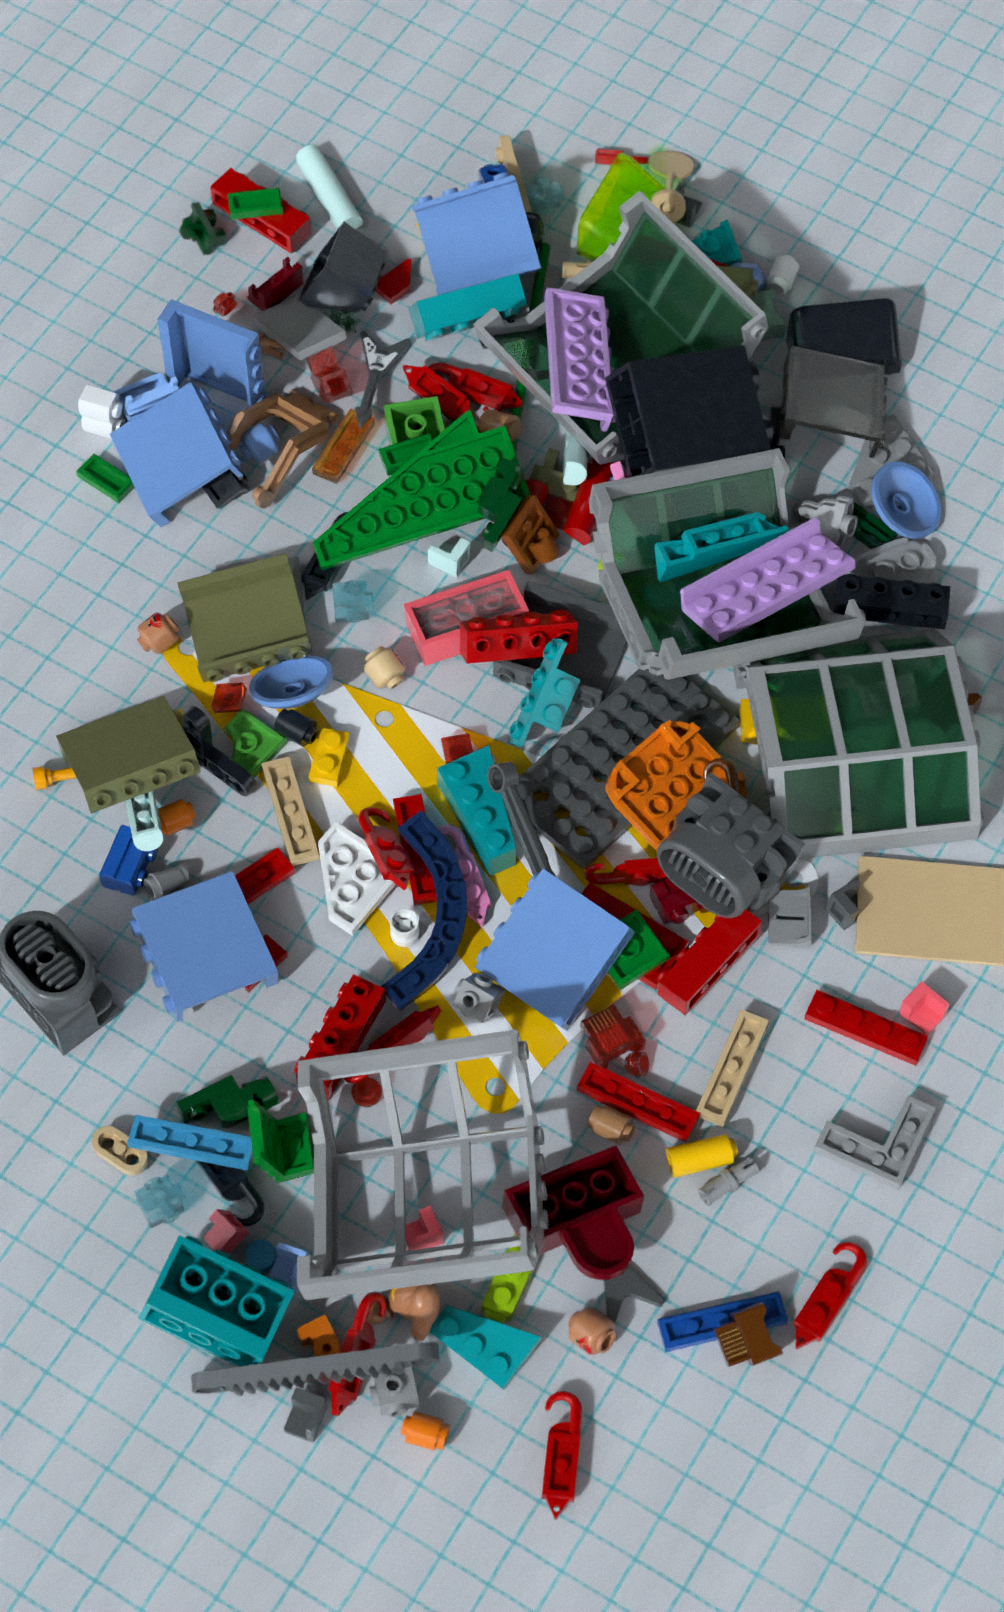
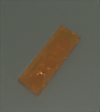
M350 408L312 467L313 475L337 484L374 427L375 418L371 417L362 428H359L356 410Z

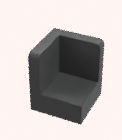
M679 182L675 191H678L685 199L686 211L684 216L676 223L691 228L702 208V202L684 196L685 183Z
M857 878L833 892L825 908L843 930L852 926L857 921L859 909L857 908L856 893L861 884Z
M296 1387L291 1398L293 1407L284 1426V1432L313 1443L326 1413L327 1401L325 1397Z

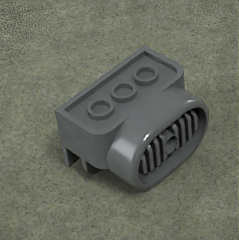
M710 772L700 792L693 794L688 800L684 809L678 814L670 834L659 844L657 859L669 880L708 911L723 918H736L746 909L756 911L764 907L789 879L805 843Z
M28 911L15 916L4 926L0 933V984L63 1056L121 1014V1010L112 1001V994L109 988L103 983L101 972L97 969L99 963L59 917L46 911Z

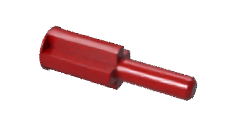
M597 148L595 153L596 164L622 166V162L648 164V157L623 155L622 150Z

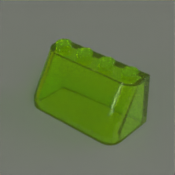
M623 153L618 154L585 208L578 224L577 255L595 261L606 252L610 243L615 244L621 234L618 230L622 223L619 207L638 191H641L651 201L652 196L656 192L666 189V186L631 156ZM648 221L642 232V235L647 237L649 229L655 227L650 221ZM626 260L624 265L628 266L634 262Z

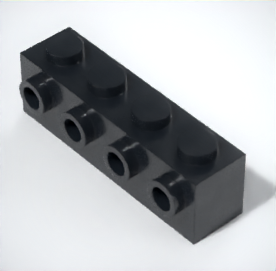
M845 574L837 578L833 612L844 615L848 601L855 599L859 609L863 610L866 621L945 630L949 614L950 586L939 583L927 584L911 580L899 581L883 577L871 578L855 574Z

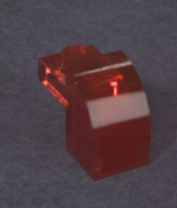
M332 346L306 358L312 374L310 375L312 383L324 402L331 403L354 394L346 370L339 367Z

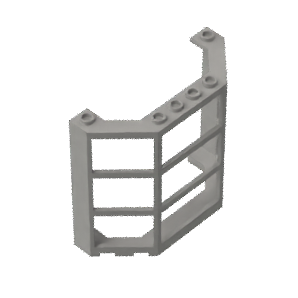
M518 1030L298 1061V1089L306 1102L308 1115L312 1114L314 1128L317 1131L312 1132L314 1143L313 1259L310 1255L297 1257V1287L305 1300L526 1272L535 1269L544 1243V1229L549 1227L546 1209L543 1210L542 1201L547 1200L546 1184L544 1181H541V1173L546 1172L544 1154H540V1145H544V1132L542 1126H538L526 1061L529 1059L527 1041L521 1040ZM512 1054L526 1126L469 1134L456 1062ZM446 1063L459 1136L403 1143L390 1071ZM380 1073L393 1145L337 1152L324 1080ZM527 1137L532 1227L530 1233L527 1227L524 1226L520 1227V1236L474 1242L471 1145ZM460 1146L463 1243L406 1251L404 1154ZM394 1155L396 1252L339 1260L338 1163ZM521 1246V1251L472 1257L473 1252ZM460 1254L459 1258L454 1260L403 1266L405 1261ZM392 1263L390 1268L336 1275L338 1270Z

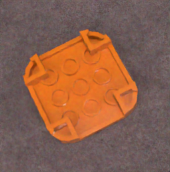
M668 720L661 724L655 732L617 763L609 774L605 785V791L613 805L655 850L658 849L659 844L670 834L678 814L684 809L688 800L693 794L699 793L705 782L703 771L707 763L715 758H722L698 733L701 728L693 722L688 724L681 721L671 722V720ZM716 767L710 771L727 784L725 771L722 768ZM740 771L737 773L741 795L746 798V778Z

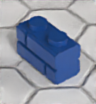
M122 824L99 873L101 885L114 891L119 890L121 893L131 896L135 895L137 888L144 886L143 880L147 878L148 874L146 870L149 862L153 863L155 861L158 848L152 851L138 849L134 845L130 826Z

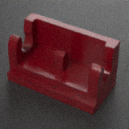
M286 257L282 261L283 268L258 288H256L255 284L248 287V300L261 311L281 303L304 284L302 265L296 262L292 267L290 265V258Z

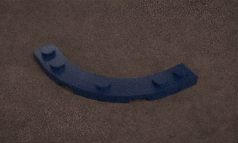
M419 811L398 827V832L416 851L430 872L436 891L437 913L432 934L421 952L404 969L381 986L385 988L387 997L399 1011H402L424 994L446 971L459 948L467 915L466 884L458 864V859L448 841L422 811Z

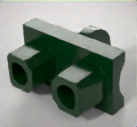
M195 202L191 204V215L182 220L183 224L179 228V233L183 239L196 241L202 254L209 255L213 246L224 244L226 233L223 227L212 228L215 227L217 221L214 210H203L200 203Z

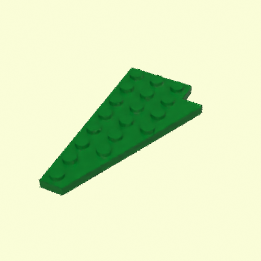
M471 410L466 411L313 541V547L321 570L486 519L478 513V498L490 478L495 476L496 469L501 460H510L520 467L506 426L479 433ZM524 477L516 494L522 498L521 504L526 496L530 495Z

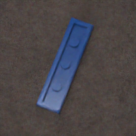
M780 1291L657 1319L665 1352L716 1341L717 1338L713 1331L714 1327L732 1321L730 1313L757 1302L764 1303L767 1311L763 1320L767 1329L787 1324L788 1318Z

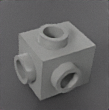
M474 973L466 979L462 978L456 985L454 994L457 996L453 1006L460 1009L464 1016L477 1019L483 1023L495 1015L506 990L494 984L493 980L487 975Z
M412 1367L405 1368L402 1375L392 1371L390 1377H386L379 1373L378 1378L374 1379L375 1386L369 1387L373 1406L379 1405L381 1415L400 1416L407 1413L408 1409L419 1407V1398Z

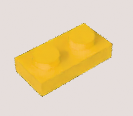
M321 727L308 776L309 782L334 787L338 786L350 740L349 732Z

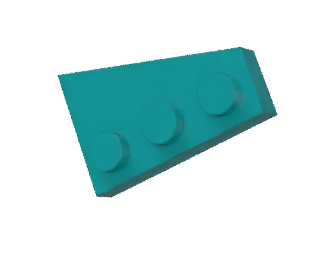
M728 219L722 221L719 227L711 231L707 229L700 233V237L692 240L709 259L728 265L727 267L735 263H742V256Z

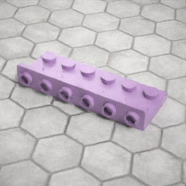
M547 287L544 299L552 413L600 420L601 431L607 432L610 423L615 422V417L605 377L613 373L614 370L610 366L612 348L608 347L610 328H607L606 325L609 311L605 308L604 297Z
M814 517L680 590L682 611L720 643L855 569V560L820 532V521Z

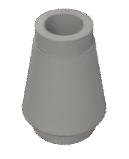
M180 865L149 873L148 878L144 879L143 883L148 896L155 900L171 894L188 882L190 878L186 868Z

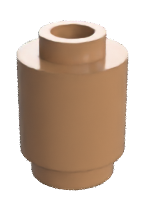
M596 1105L587 1123V1127L593 1129V1133L617 1145H621L624 1141L629 1142L635 1131L632 1117L607 1105L604 1107Z

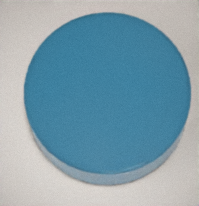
M263 1239L251 1242L245 1250L246 1264L258 1268L260 1273L272 1269L277 1258L274 1245Z

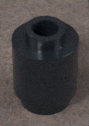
M283 709L278 714L274 723V729L278 731L279 735L302 747H305L308 743L312 744L319 732L316 721L293 709Z

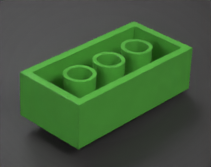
M437 396L384 405V423L389 445L430 433L434 439L445 430Z

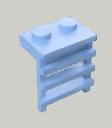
M159 372L113 391V393L119 395L120 402L123 404L122 415L126 423L179 390L178 380L175 376L167 383L162 372Z

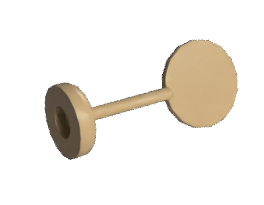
M674 151L657 152L650 156L648 165L655 174L667 178L666 189L656 192L652 196L651 202L672 223H675L684 216L686 202L678 191L672 190L673 179H681L691 175L694 170V163L688 156Z

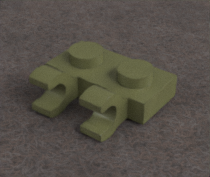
M549 448L544 465L535 464L529 479L538 480L548 487V499L572 506L580 484H564L563 472L556 471L560 461L558 458L560 451Z

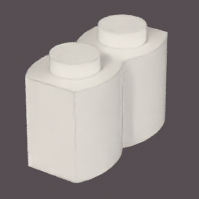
M85 386L78 403L79 413L82 415L83 430L112 439L110 433L126 424V420L122 415L123 404L120 402L119 395L93 386Z

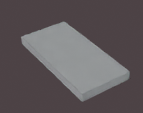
M300 295L253 315L254 323L299 360L308 358L347 339L344 329L318 309L307 307L298 301Z

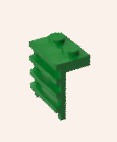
M254 1099L249 1100L247 1110L254 1164L256 1166L261 1165L263 1172L268 1171L270 1178L275 1177L276 1183L314 1174V1143L310 1115L303 1112L277 1120Z

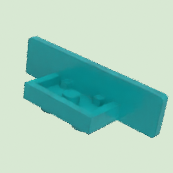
M553 638L546 645L543 651L544 659L542 664L532 676V687L529 694L525 695L521 701L519 717L509 729V744L522 747L533 722L554 732L559 731L580 683V679L557 669L567 645L566 641Z

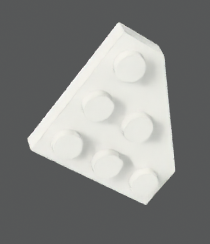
M335 821L318 841L329 921L353 936L396 884L391 880H384L366 841Z

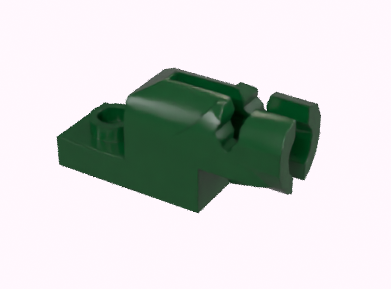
M507 459L501 460L496 469L495 476L490 478L478 498V513L492 521L487 524L482 533V537L485 538L483 548L490 552L494 551L501 539V534L520 507L522 498L516 494L525 472L517 464Z
M230 1075L177 1101V1107L184 1124L191 1120L199 1121L208 1112L213 1111L220 1126L224 1129L248 1119L247 1107L249 1106V1100L254 1099L264 1109L268 1110L279 1104V1098L267 1076L241 1085L242 1088L239 1089L233 1076Z

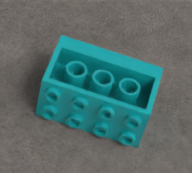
M179 1235L138 1319L237 1367L260 1364L295 1291L289 1288L288 1283L279 1278L269 1279L261 1275L260 1270L250 1264L240 1265L232 1261V1257L221 1250H214L213 1252L203 1247V1243L192 1236H185L184 1238Z

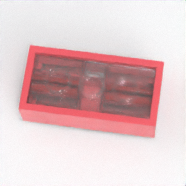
M510 570L404 604L406 626L425 666L460 655V621H469L472 617L493 619L499 615L524 616L525 613L529 612Z

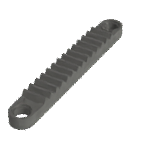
M423 1342L202 1371L191 1375L192 1392L209 1394L230 1391L238 1396H243L244 1391L250 1394H255L256 1390L267 1393L268 1388L279 1391L281 1386L290 1390L293 1384L299 1388H304L305 1383L313 1387L316 1386L318 1381L328 1385L330 1380L340 1383L342 1378L352 1382L354 1377L365 1380L366 1376L369 1375L375 1379L378 1378L379 1373L390 1377L392 1371L402 1375L405 1368L440 1362L439 1345L432 1342Z

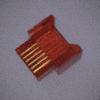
M614 1003L593 1016L581 1020L580 1027L588 1038L585 1048L594 1063L607 1069L608 1063L629 1051L639 1053L645 1048L646 1039L632 1017L629 1016L623 1019Z

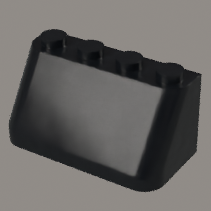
M343 221L313 262L298 301L307 307L356 313L361 309L365 311L373 301L372 295L378 287L376 284L382 276L380 273L386 265L383 261L386 251Z
M882 298L801 306L790 313L786 342L795 383H811L820 380H839L851 377L863 378L871 375L900 373L902 361L897 310L893 300Z

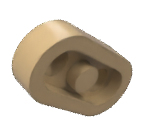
M104 1126L99 1128L92 1137V1145L95 1153L100 1158L126 1175H138L147 1168L149 1161L147 1151L129 1148L127 1144L129 1136L115 1127ZM106 1142L114 1143L111 1148L103 1147ZM131 1158L138 1159L136 1164L131 1165L128 1163Z

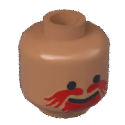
M156 612L138 626L140 637L137 638V641L146 652L152 650L156 654H161L178 641L177 632L180 629L167 613L162 615Z
M587 1307L582 1311H576L568 1322L570 1327L568 1332L569 1339L573 1344L590 1355L607 1352L616 1339L614 1322L594 1307Z

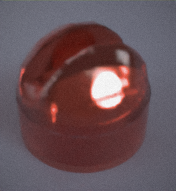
M633 1052L625 1057L627 1065H624V1069L628 1074L632 1076L647 1075L649 1071V1058L645 1052Z

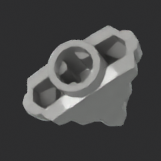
M839 495L836 499L824 498L819 503L809 500L797 502L792 510V513L801 523L816 517L820 521V532L838 547L842 545L845 537L851 538L858 524L857 517L853 515L854 498Z

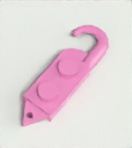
M453 825L441 826L437 828L441 834L453 836L457 848L453 849L458 859V864L466 884L467 916L483 927L487 909L491 908V902L474 855L471 853L466 836L461 829Z

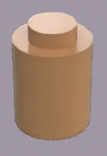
M488 409L480 417V433L505 425L511 442L516 440L521 433V422L516 415Z

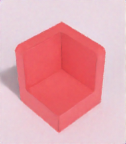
M921 981L902 1001L899 1014L923 1034L928 1035L946 1017L949 1003Z
M431 1205L419 1210V1220L406 1224V1251L431 1248L443 1244V1231Z
M216 1209L209 1217L214 1225L204 1235V1240L209 1244L213 1252L214 1250H221L230 1255L250 1232L230 1211Z

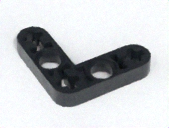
M191 706L181 716V723L186 736L195 750L198 764L240 795L248 796L257 787L256 780L248 771L213 746L210 720L201 709Z

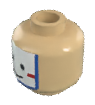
M380 646L365 657L364 671L377 688L388 686L391 690L403 682L402 675L406 671V666L393 648Z

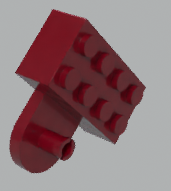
M614 1145L541 1175V1181L545 1182L547 1189V1200L542 1201L543 1210L546 1209L549 1227L544 1229V1243L540 1254L564 1245L576 1268L584 1275L597 1280L616 1278L623 1274L630 1266L634 1254V1241L624 1220L641 1213L644 1200L643 1192L617 1145ZM529 1180L504 1190L502 1208L517 1236H520V1227L526 1226L529 1233L532 1228Z

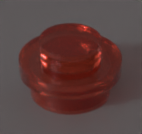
M222 292L214 299L212 310L216 314L219 313L222 317L228 315L237 305L235 295L232 292L227 294Z
M366 1077L352 1086V1099L361 1107H372L380 1101L382 1088L375 1079Z

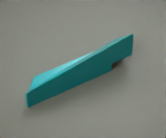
M755 512L685 530L681 535L682 540L658 542L655 544L659 582H664L747 554L789 531V528L786 525L778 527L765 521V515Z

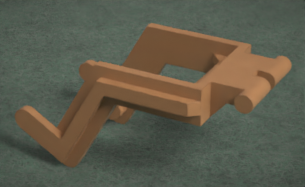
M292 389L286 398L275 393L238 412L226 432L231 440V443L228 445L231 450H235L242 434L247 428L272 415L302 431L288 440L264 486L258 485L255 488L253 499L256 500L255 504L262 509L272 505L299 454L326 440L329 433L327 429L329 422L334 423L338 417V414L320 403L313 404V399L295 389Z

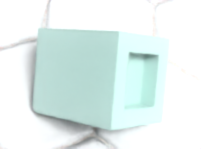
M460 538L455 547L446 542H441L438 547L431 545L428 548V564L456 578L471 558V542Z

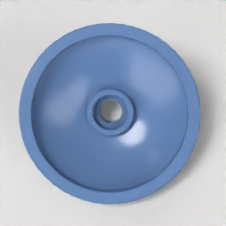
M894 461L885 464L875 473L871 486L873 503L878 515L890 529L911 539L924 538L935 531L941 519V503L935 487L923 472L908 463Z
M306 655L298 660L289 659L281 661L272 667H264L252 678L249 690L252 699L265 707L274 709L296 708L308 704L323 694L331 684L334 672L328 660L319 656Z

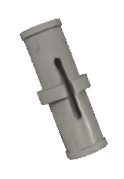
M747 1156L731 1169L722 1170L719 1172V1177L698 1189L700 1198L703 1199L705 1197L704 1203L710 1206L726 1193L735 1192L738 1190V1185L759 1173L756 1163L751 1165L750 1163L753 1162V1159Z

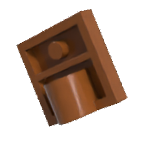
M527 495L501 534L502 539L525 574L534 575L541 563L553 561L560 553V548L555 542L560 535L537 497Z

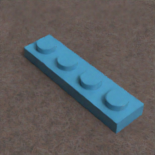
M136 1114L127 1142L129 1148L249 1171L253 1157L252 1142L249 1136Z

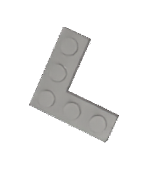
M908 1095L884 1146L827 1121L814 1151L899 1189L936 1108Z

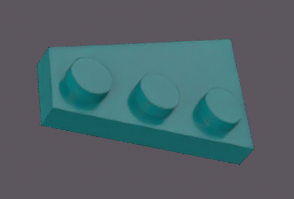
M448 1305L435 1320L429 1331L504 1390L542 1340L540 1336Z

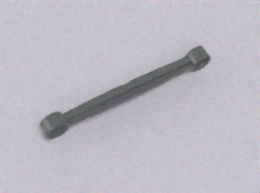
M511 762L491 765L487 774L489 786L492 791L502 795L533 875L545 869L555 876L536 829L517 790L519 774L516 766Z

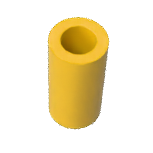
M727 1134L666 1148V1159L673 1178L733 1164L734 1157L738 1156L735 1140L733 1138L729 1139Z

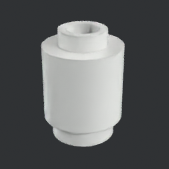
M781 255L777 256L773 262L766 281L767 289H774L776 295H785L794 283L799 270V264L794 257Z

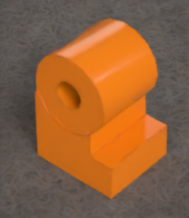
M325 1314L296 1328L297 1337L301 1345L305 1347L311 1344L314 1357L341 1352L340 1342Z

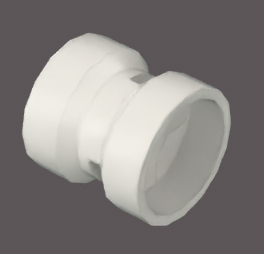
M399 908L390 916V936L396 945L409 947L414 945L419 939V917L410 908Z

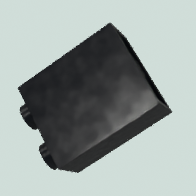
M745 345L630 361L605 377L629 477L771 450L773 426L768 416L761 412L757 396L760 386V375L756 365L748 360Z

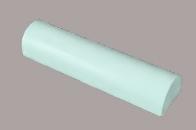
M314 144L303 147L297 153L296 162L335 228L338 229L343 221L354 229L363 226L361 216L319 147Z
M589 419L576 421L575 423L589 437ZM566 430L563 482L566 485H579L587 477L588 452Z
M154 790L126 800L133 842L142 851L155 850L163 842Z

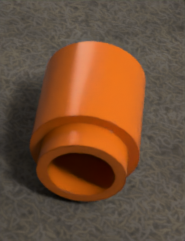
M179 799L158 808L163 835L169 836L193 826L192 819L196 818V814L190 802L185 803L183 799Z
M414 1411L412 1416H405L401 1434L406 1436L405 1443L435 1451L436 1448L444 1450L451 1425L445 1424L443 1419Z

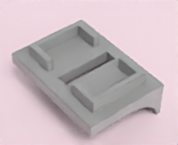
M810 886L800 890H778L768 901L769 946L810 947L812 940ZM776 916L804 917V920L776 919Z

